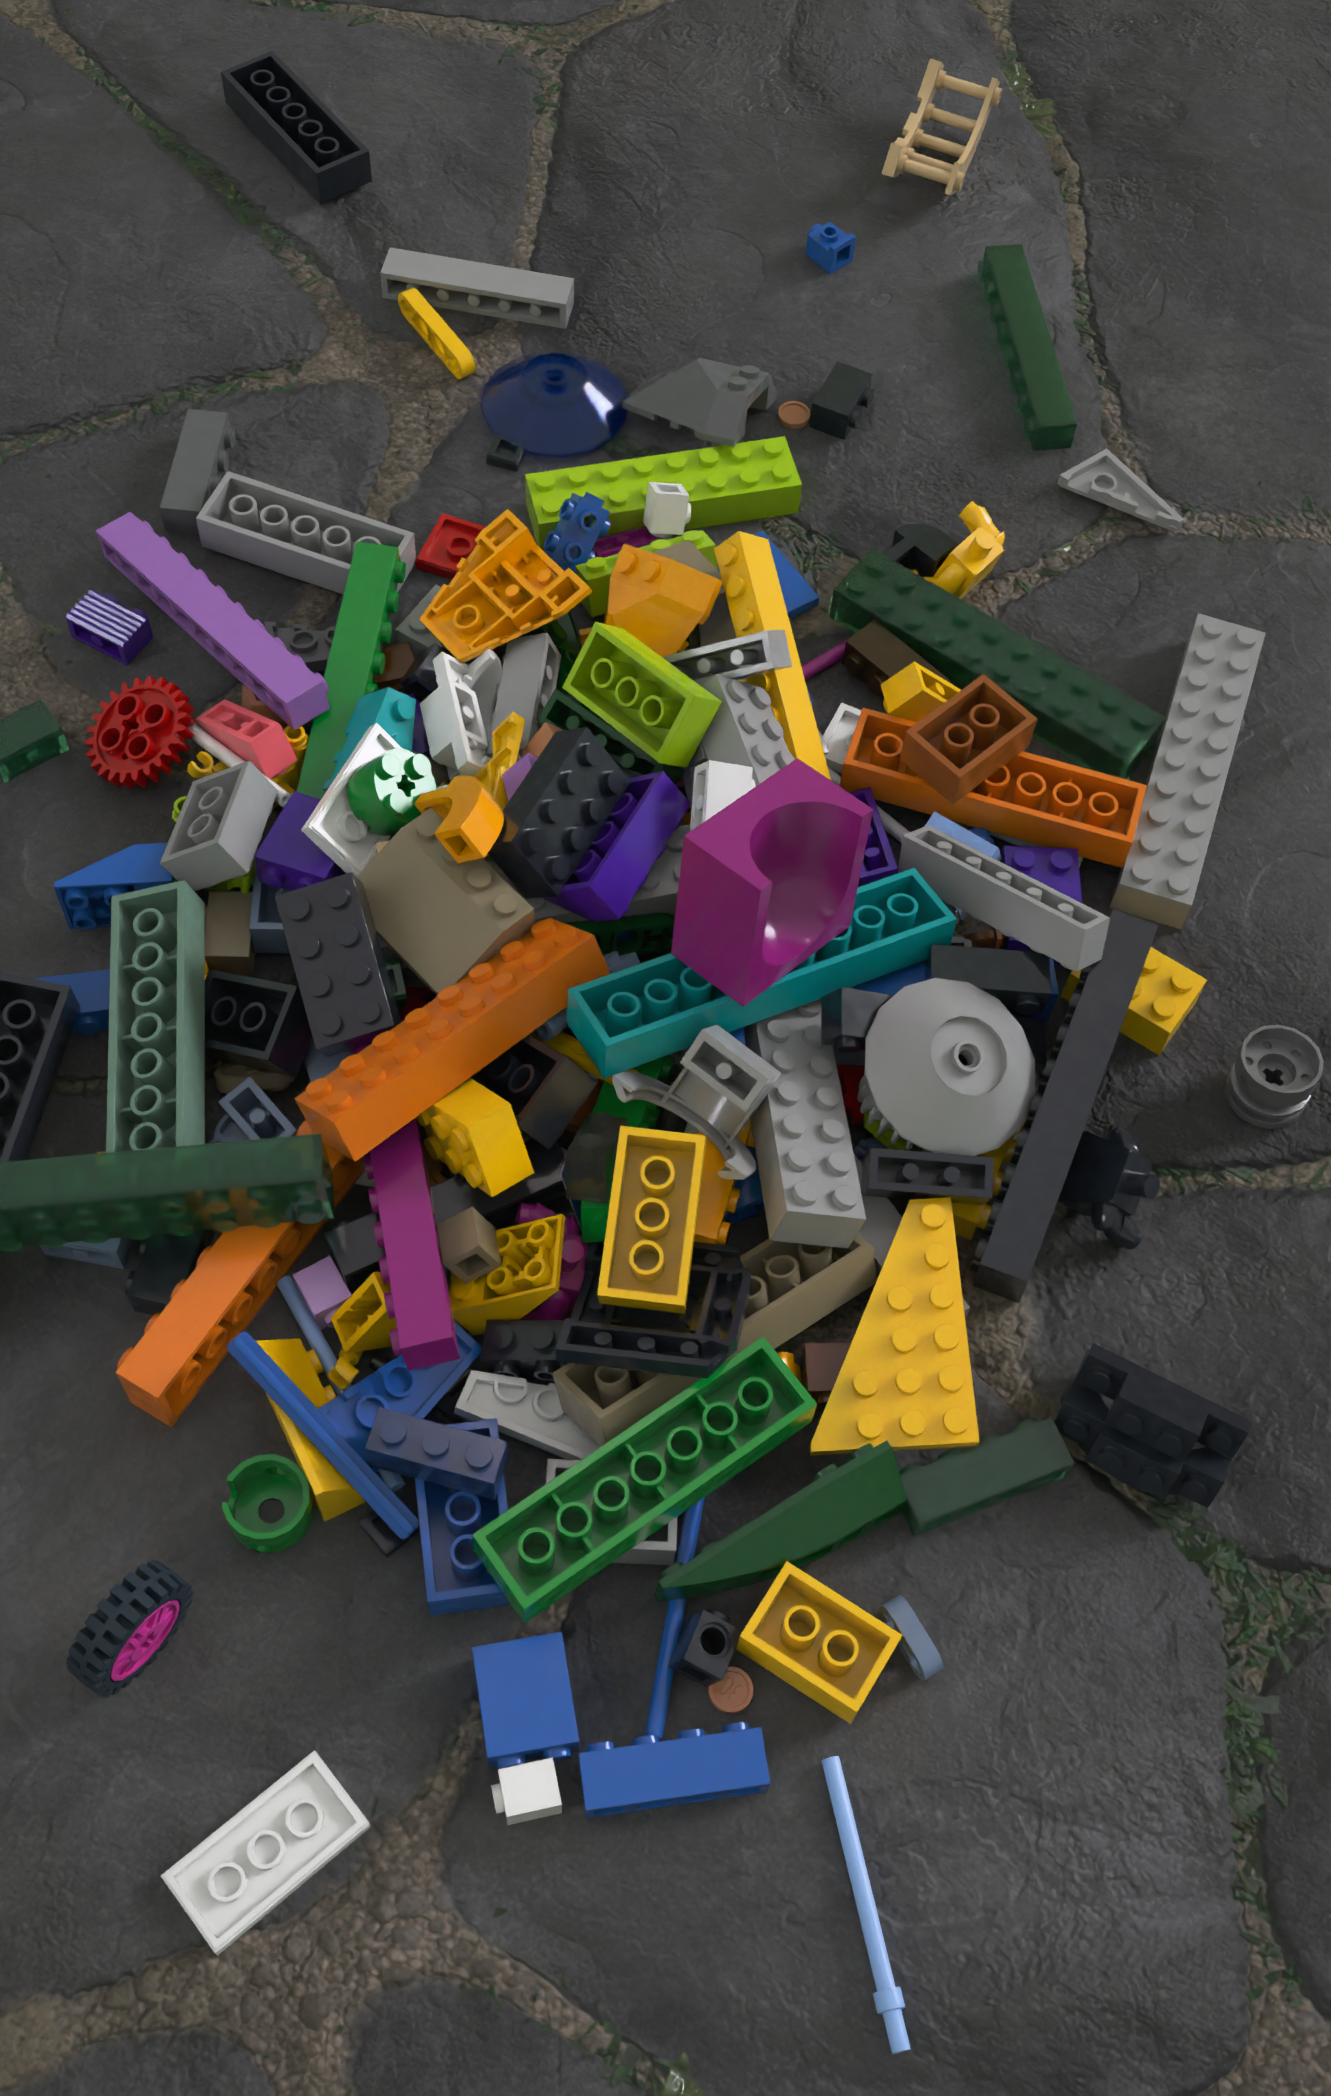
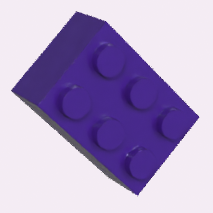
M1003 847L1000 862L1082 903L1077 849ZM1008 936L1003 948L1005 950L1033 951L1028 945ZM1053 959L1054 966H1062L1060 962Z

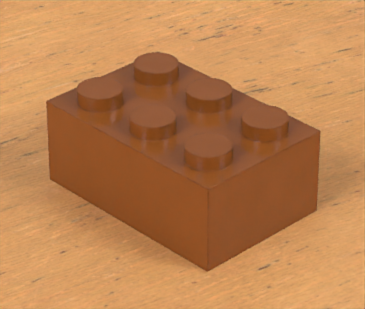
M982 674L906 731L900 759L953 805L1029 747L1037 718L985 674Z

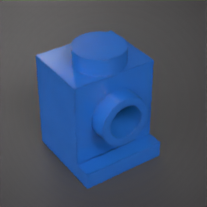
M831 222L823 226L815 224L807 234L805 255L829 274H832L853 261L856 236L852 233L849 235L845 234Z

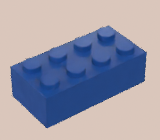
M497 1418L447 1425L500 1440ZM504 1475L496 1500L415 1478L427 1603L430 1616L511 1605L475 1553L472 1534L508 1510Z

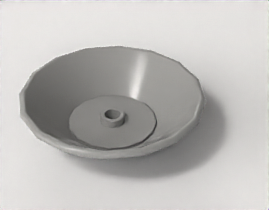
M932 978L904 986L878 1009L865 1038V1077L876 1107L897 1133L909 1142L931 1153L976 1156L998 1149L1023 1126L1035 1095V1059L1022 1026L999 999L969 982ZM959 1054L965 1057L967 1061L966 1066L959 1061Z

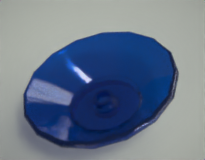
M545 351L519 356L499 367L484 385L481 409L489 428L494 433L502 435L507 440L506 443L516 448L520 446L524 451L534 455L566 457L590 452L614 438L627 418V410L622 408V403L627 398V395L620 380L602 364L575 353Z

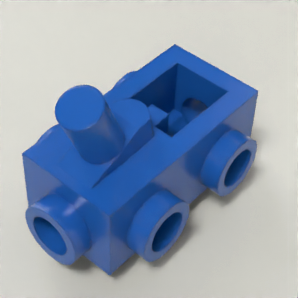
M588 492L585 493L584 497L572 493L570 499L568 498L563 502L559 511L560 520L555 530L548 534L544 542V552L564 571L570 568L576 573V565L586 563L589 559L595 558V551L592 548L597 538L602 539L610 527V520L607 519L610 511L602 508L604 500ZM591 514L585 526L584 518L586 515Z

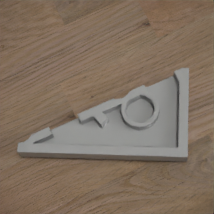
M1107 448L1060 474L1058 485L1062 488L1173 532L1182 528L1184 519Z

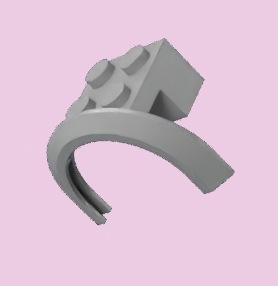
M714 1025L701 1030L680 1061L685 1067L671 1087L637 1072L624 1071L612 1076L617 1097L622 1102L644 1100L657 1104L680 1116L702 1132L719 1149L725 1159L724 1165L726 1167L717 1173L722 1179L744 1180L756 1170L755 1159L738 1136L782 1073L720 1026Z

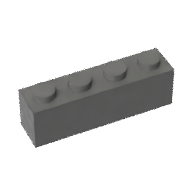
M196 409L187 410L160 505L165 531L199 535L196 517L222 480V472H227L229 465L228 449L233 448L235 444V429L230 427L228 413Z

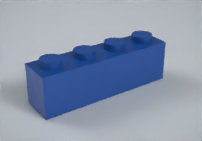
M739 1722L723 1726L722 1733L705 1735L704 1729H690L677 1733L678 1739L659 1741L658 1735H647L633 1739L631 1746L614 1748L613 1742H598L588 1745L586 1747L587 1752L579 1753L578 1756L585 1819L767 1792L770 1786V1778L761 1727L750 1728L749 1723Z

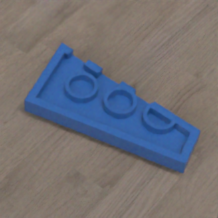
M454 1322L460 1356L459 1360L408 1371L403 1355H400L327 1404L318 1408L367 1463L365 1446L379 1407L424 1419L482 1352V1347L457 1323ZM371 1466L375 1472H377L380 1469Z

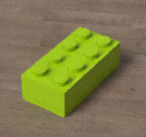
M599 622L594 623L562 687L657 762L685 768L688 767L722 703L721 700L625 629Z

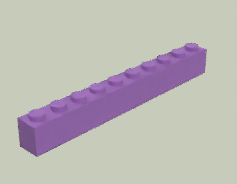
M128 512L96 530L105 558L293 730L330 709L326 695L329 688L324 678L319 673L314 674L310 671L299 655L293 656L286 649L280 638H273L267 633L265 627L258 619L253 620L250 618L239 602L233 603L223 588L219 585L214 586L201 569L196 570L182 552L177 553L173 550L164 536L159 537L156 535L147 521H141L133 513Z

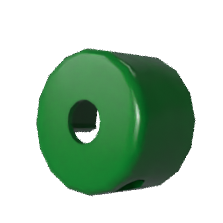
M277 1454L256 1455L241 1462L228 1475L226 1481L231 1493L228 1503L222 1502V1510L234 1537L246 1548L261 1553L281 1552L295 1545L308 1532L314 1517V1497L303 1470L291 1459ZM273 1499L280 1501L284 1506V1514L279 1521L266 1523L260 1519L259 1509L264 1502Z

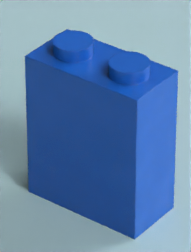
M562 1632L472 1647L489 1767L498 1766V1769L525 1764V1760L542 1757L544 1759L553 1757L554 1763L570 1759L571 1752L579 1751V1737Z

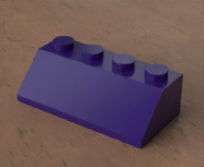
M664 771L628 778L631 783L560 894L556 897H543L544 900L592 922L616 920L628 911L630 900L637 889L646 882L648 878L647 873L655 860L664 853L665 844L672 833L682 824V817L691 804Z

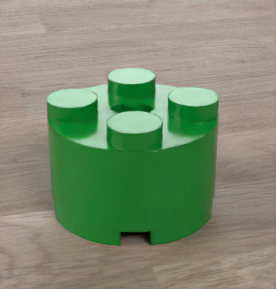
M396 748L388 750L356 768L354 776L349 779L347 785V796L355 817L358 820L363 819L371 826L368 830L377 835L390 836L396 834L402 827L422 814L414 803L422 793L437 790L431 772V763L426 756L415 754L406 749Z

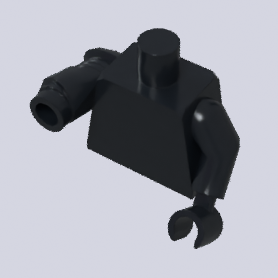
M1110 1125L1106 1139L1083 1131L1058 1202L1079 1215L1091 1216V1223L1098 1231H1104L1105 1236L1114 1247L1128 1250L1134 1249L1141 1242L1142 1234L1128 1216H1132L1136 1212L1141 1197L1153 1199L1158 1194L1160 1188L1159 1178L1156 1175L1149 1174L1151 1163L1140 1156V1145L1125 1128H1115Z

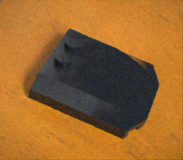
M590 1242L585 1257L586 1272L571 1318H565L555 1348L556 1361L708 1379L737 1350L751 1293V1276L747 1267H743L740 1260V1251L737 1246L694 1242L685 1314L600 1304L597 1293L604 1242Z

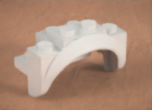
M487 649L478 656L470 665L460 663L458 659L441 652L432 660L436 682L439 687L420 703L430 755L437 763L447 766L449 779L452 781L456 776H474L491 759L486 755V748L488 747L487 741L490 739L492 729L491 715L494 712L497 698L496 688L501 680L502 665L497 654L490 649ZM519 752L516 762H518L521 759Z

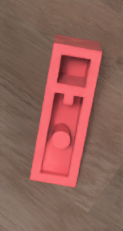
M224 699L196 718L198 724L209 735L243 760H250L269 779L281 776L285 773L288 766L297 761L280 723Z

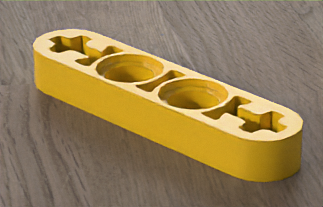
M411 288L399 293L398 304L404 317L453 375L461 380L474 374L476 366L471 352L416 288Z

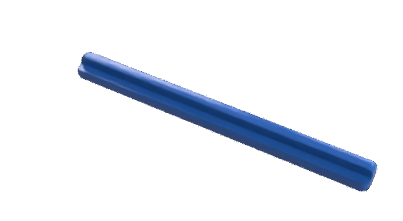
M244 1331L231 1340L227 1346V1351L400 1539H405L411 1535L419 1526L417 1516L252 1336Z

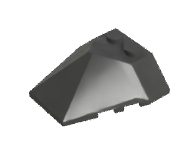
M697 358L645 379L623 401L622 408L652 420H656L658 415L670 420V427L680 430L681 425L695 430L694 437L734 447L745 435L747 409L752 407L767 410L777 399V391L770 373L759 371V368L756 366L744 365L739 367Z

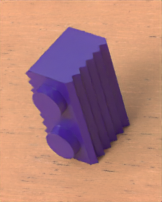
M89 590L88 594H85L84 598L80 599L79 603H76L75 608H71L70 613L66 615L67 624L74 639H78L79 642H83L91 648L94 647L97 651H100L102 654L105 653L108 657L111 656L114 660L117 659L119 663L122 662L125 666L153 638L148 616L138 608L130 610L121 605L111 594L103 596L93 590Z

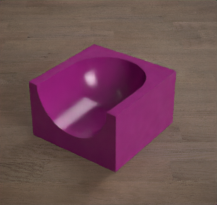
M797 758L687 833L683 841L671 954L742 1007L747 1005L850 926L873 809Z

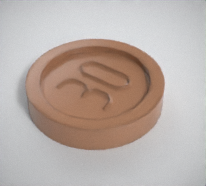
M788 401L779 407L778 420L786 428L800 429L809 423L810 410L801 402Z
M728 1667L723 1680L708 1687L710 1701L717 1710L726 1714H736L748 1707L753 1697L751 1678L740 1668Z

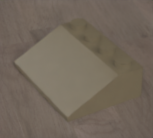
M430 808L402 827L361 871L357 878L364 885L377 935L437 996L442 989L455 985L469 975V971L473 967L486 963L500 953L504 945L517 941L531 931V927L534 925V908L483 858L457 863L434 835L444 820Z

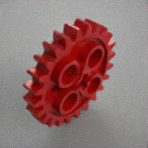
M148 676L145 682H142L137 677L134 679L132 688L126 683H122V693L118 695L111 691L110 697L112 701L109 704L101 701L100 706L103 712L91 716L97 723L94 726L87 727V731L93 737L85 741V744L91 748L86 753V757L93 761L90 766L98 772L99 776L107 782L113 783L118 788L124 785L132 790L135 783L145 788L148 778L152 779L155 783L159 782V772L164 771L169 775L171 773L169 764L171 762L178 764L182 762L177 755L179 751H189L190 749L184 744V741L193 738L195 735L188 729L196 724V720L190 716L195 710L188 703L189 697L173 682L168 683L163 677L156 681L152 676Z

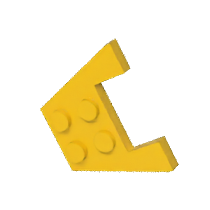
M514 711L492 732L493 757L474 775L502 811L508 803L502 774L517 761L525 719ZM443 781L438 787L449 784Z

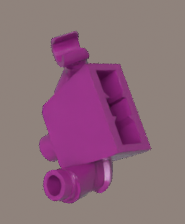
M538 1202L536 1204L520 1203L515 1225L559 1214ZM573 1215L569 1218L565 1217L559 1291L520 1320H565L573 1310L584 1278L585 1257L589 1243L582 1242L579 1224Z

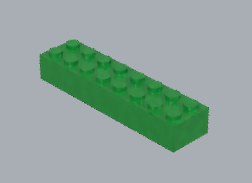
M763 1336L723 1363L708 1379L701 1378L472 1534L474 1551L522 1621L527 1623L811 1423L817 1403Z

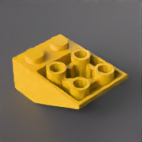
M559 1214L495 1230L502 1266L467 1284L453 1272L451 1273L449 1298L453 1308V1319L472 1335L485 1333L487 1320H520L559 1291L565 1216Z

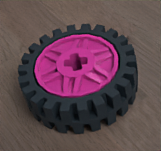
M159 1560L148 1561L147 1565L142 1564L138 1566L135 1573L130 1572L127 1574L121 1585L117 1583L110 1590V1596L107 1599L103 1598L98 1603L97 1607L99 1609L96 1613L90 1614L84 1623L87 1626L78 1631L74 1638L77 1642L72 1644L68 1653L70 1656L66 1660L68 1671L82 1684L103 1698L109 1697L110 1694L115 1695L120 1691L121 1687L126 1688L131 1684L133 1677L138 1678L144 1672L147 1664L151 1665L157 1658V1652L160 1649L164 1650L169 1643L167 1639L179 1629L178 1623L184 1620L187 1614L186 1609L192 1602V1587L175 1571Z

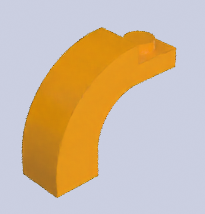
M470 775L456 776L447 787L422 793L414 803L422 814L432 808L444 820L434 835L457 863L485 858L497 840L504 823L502 809L476 777Z

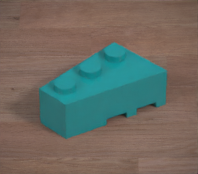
M390 687L359 697L344 733L348 737L342 751L336 753L333 761L336 763V767L331 779L325 781L322 790H328L367 729L376 723L402 749L412 752L416 699Z

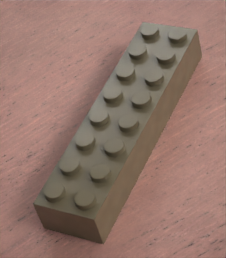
M858 1234L849 1248L780 1242L767 1239L740 1256L743 1267H747L751 1276V1293L738 1348L726 1361L763 1336L773 1349L777 1348L876 1284L877 1272L873 1245ZM568 1363L552 1373L562 1410L600 1447L701 1379L698 1377Z

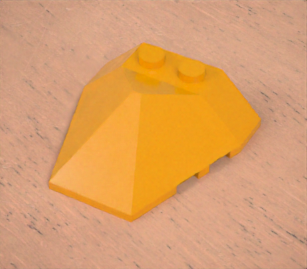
M507 509L478 534L475 539L477 545L467 559L462 557L456 566L459 571L449 585L443 584L419 620L460 663H465L483 654L487 649L492 650L564 616L587 597L592 590L570 568L564 571L536 544L529 529Z
M623 544L610 576L604 624L625 629L661 657L675 654L678 651L683 652L689 645L686 639L697 623L703 625L709 617L723 581L673 559Z

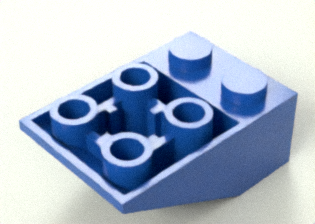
M168 843L134 844L54 882V889L69 929L90 930L95 927H110L112 896L178 882L160 864Z

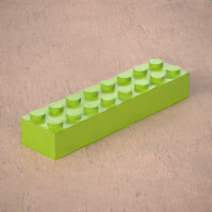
M785 436L737 443L734 447L721 445L525 474L526 506L537 545L543 551H545L544 542L546 537L552 530H555L560 520V508L566 499H570L572 493L584 497L585 493L588 492L604 500L602 508L610 511L607 517L610 520V527L605 535L607 536L645 526L643 517L648 482L682 484L689 494L688 503L691 505L690 522L685 524L684 530L798 513L802 483ZM588 514V515L585 516V518H584V525H585V526H586V523H587V521H588V519H589V517H590L591 514Z

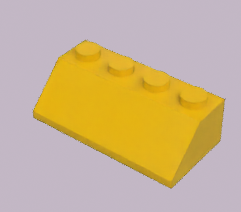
M300 1338L256 1341L317 1408L336 1398L331 1385L323 1388L317 1376L324 1371L315 1350L311 1349L306 1352ZM267 1394L297 1463L306 1476L324 1522L365 1503L366 1501Z

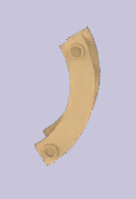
M930 58L917 95V101L921 102L917 114L910 113L902 132L905 138L898 137L895 142L890 144L882 174L895 178L905 171L946 184L945 194L953 195L956 191L960 192L965 173L978 146L991 107L998 106L1002 88L998 87L999 80L993 77L988 88L946 75V71H943V63ZM944 87L983 99L984 103L977 121L935 108L932 100L936 89L941 90ZM933 120L972 132L967 145L964 146L925 134L922 129L924 122L930 123ZM927 147L959 157V160L954 162L953 165L915 153L913 148Z

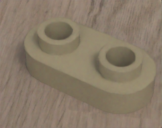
M234 1063L225 1064L214 1072L217 1090L221 1093H226V1095L248 1077H251L261 1090L266 1089L268 1091L284 1090L289 1086V1083L295 1080V1077Z

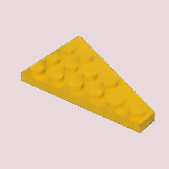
M951 1197L909 1200L812 1438L810 1456L849 1454L866 1444L871 1443L873 1447H876L886 1440L893 1451L978 1446L980 1441Z

